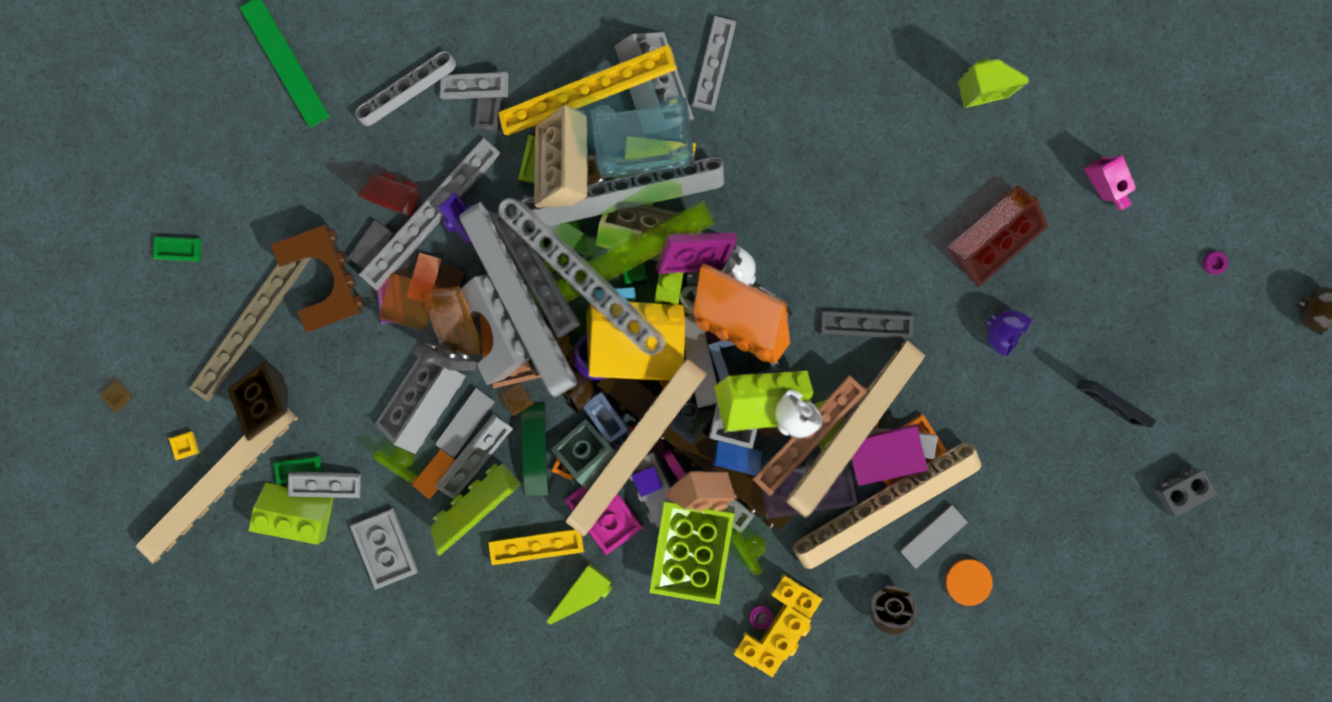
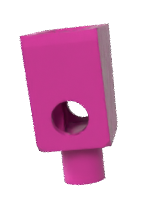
M1104 156L1083 168L1103 201H1114L1118 210H1123L1132 204L1127 194L1134 191L1136 187L1123 156Z

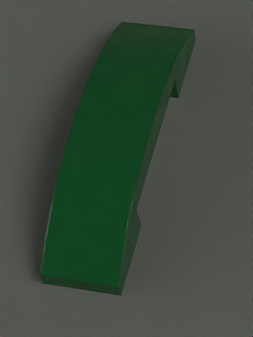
M545 403L522 404V462L525 496L549 495Z

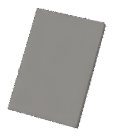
M394 508L349 525L375 590L419 572Z

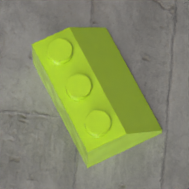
M989 58L976 61L975 65L963 74V77L958 81L964 108L1009 98L1025 86L1029 80L1028 77L1002 61H990Z
M266 482L253 507L249 531L318 545L325 541L333 497L288 496V486Z

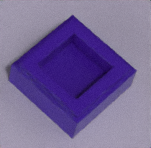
M654 465L632 474L641 497L663 488Z

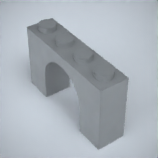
M489 274L474 277L447 302L457 323L476 318L481 313L491 326L493 333L492 350L477 364L486 385L504 380L531 359Z

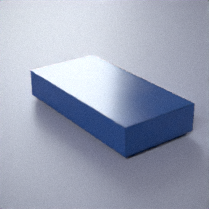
M718 441L715 446L713 465L756 476L761 469L762 452Z

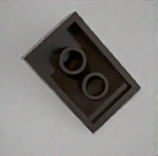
M265 362L261 363L227 389L244 436L248 441L252 440L287 413L288 387L279 371Z

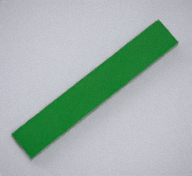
M251 0L239 7L307 125L312 128L331 117L264 1Z

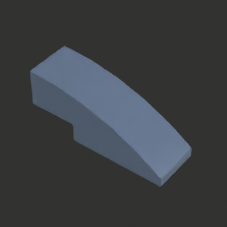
M601 392L583 408L607 442L618 452L633 431Z

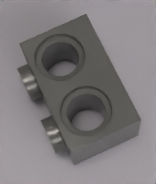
M1188 467L1180 471L1181 476L1175 479L1168 478L1159 483L1160 487L1154 491L1168 515L1177 517L1217 495L1204 470ZM1196 479L1197 487L1192 490L1191 484ZM1175 490L1177 496L1175 500L1172 501L1170 496L1171 493Z

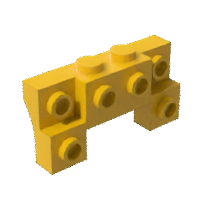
M784 573L775 590L771 591V595L783 602L784 605L761 641L745 632L738 648L735 647L733 650V654L752 667H757L771 677L774 676L783 660H786L789 655L793 656L799 646L797 642L801 636L805 637L811 628L810 618L823 600L821 596Z

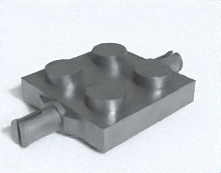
M425 342L424 345L414 344L412 354L418 356L419 362L436 364L448 370L475 371L478 364L477 361L470 359V354L462 351H457V353L451 351L452 347L443 343H438V345L430 342Z

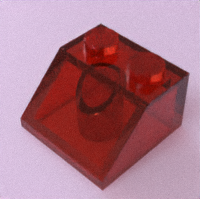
M382 172L381 175L373 173L359 191L358 197L411 217L415 212L422 193L416 189L417 184L404 180L403 183L394 181L395 176Z

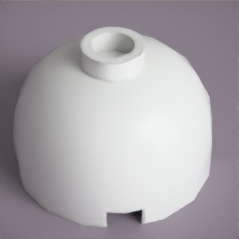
M737 245L736 250H732L724 269L720 270V272L752 286L756 279L754 276L756 272L755 261L748 252Z
M788 390L776 405L775 415L778 428L783 434L803 438L816 432L822 426L823 418L810 401L805 403L800 399L803 395L794 390Z

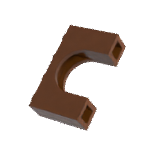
M323 225L271 244L279 267L288 266L312 257L325 262L333 273L334 287L329 297L318 304L297 311L306 333L363 312V299L360 294L355 292L353 287L356 285L355 279L351 272H347L345 254L342 250L339 251L336 244L338 241L337 234L333 228L330 229L329 225Z

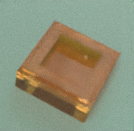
M116 380L100 395L115 413L119 412L134 398L120 380Z
M522 383L501 395L514 416L534 404Z

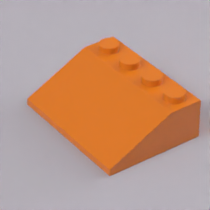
M705 264L701 266L694 306L696 325L703 331H710L716 334L723 341L735 344L742 351H749L755 354L762 361H769L775 364L790 344L785 302Z

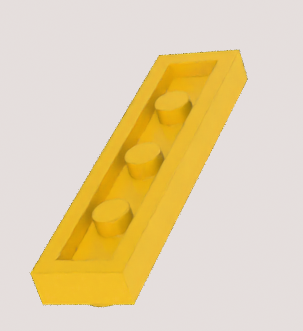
M575 529L488 542L492 565L584 552L582 535Z

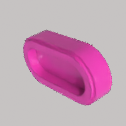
M671 449L663 453L666 462L680 481L687 475Z

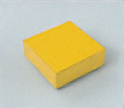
M193 431L169 438L175 460L199 453Z

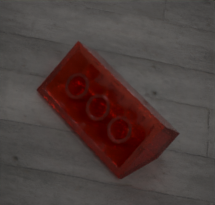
M1017 186L948 246V249L953 259L972 281L980 287L1047 229L1048 224L1038 199Z

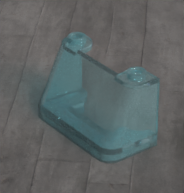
M668 97L667 101L663 103V107L615 113V110L610 109V106L602 105L596 107V110H590L597 167L601 177H617L670 170L694 164V150L686 97Z

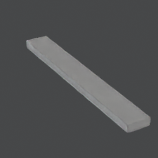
M482 138L360 272L359 276L378 291L441 222L444 214L438 206L454 192L462 198L501 153L485 138Z

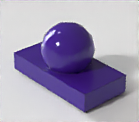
M454 192L438 208L444 214L443 224L445 228L450 232H458L463 240L469 243L471 240L459 217L461 213L468 210V207L458 194Z

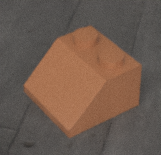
M690 472L664 493L665 498L680 507L695 509V511H703L705 509L720 511L727 508V504L735 499L727 472Z

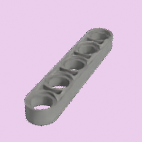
M448 51L436 54L361 104L356 109L355 116L364 126L374 124L452 72L456 67V61ZM429 73L426 77L421 79V77L424 74ZM390 98V100L387 103L383 104L385 100Z

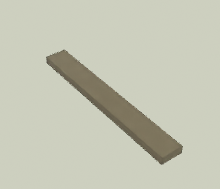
M312 257L283 267H279L277 263L191 384L190 390L207 402H210Z

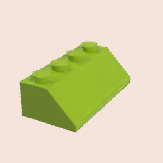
M808 371L729 376L714 386L725 432L778 427L775 415L776 405L788 390L801 393L803 396L800 399L805 403L811 402L813 396Z

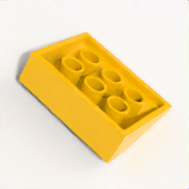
M590 302L586 312L589 377L672 380L684 362L685 318L683 305L629 302L665 337L666 343L663 350L649 355L638 348ZM619 303L613 305L615 315L620 316L622 313V306ZM634 319L630 323L632 331L638 332L640 330L639 322ZM653 336L648 338L650 348L656 349L658 346V341Z

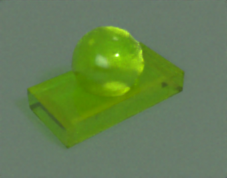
M396 447L392 451L391 456L382 450H377L372 456L373 459L409 483H414L419 476L407 468L412 464L414 454L403 448Z
M735 529L731 533V540L754 576H758L763 571L755 558L761 557L765 553L766 542L758 535L749 536L744 541L740 533Z

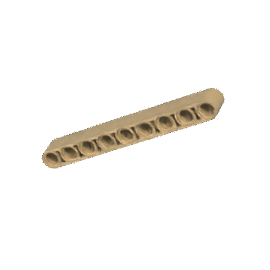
M908 340L901 344L902 348L899 351H895L866 390L867 392L861 397L788 496L786 502L804 517H807L814 510L924 359L925 354Z
M689 359L686 360L566 520L567 524L582 536L589 532L706 377L707 373Z
M287 407V413L252 440L248 441L243 436L136 545V548L152 564L160 560L159 556L164 551H168L177 542L176 539L181 534L184 535L193 526L192 523L197 518L200 519L209 510L208 506L213 501L216 503L224 495V490L229 485L232 486L241 477L240 474L245 469L248 470L257 461L256 458L273 445L272 441L277 436L281 437L289 428L288 425L293 420L296 421L298 417Z
M962 443L926 464L927 471L907 475L799 539L794 544L793 550L802 566L811 569L820 565L977 472L981 468L982 463L974 445Z

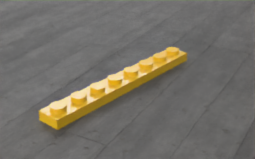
M665 45L498 112L503 133L509 136L535 126L564 105L575 110L677 70L671 47Z

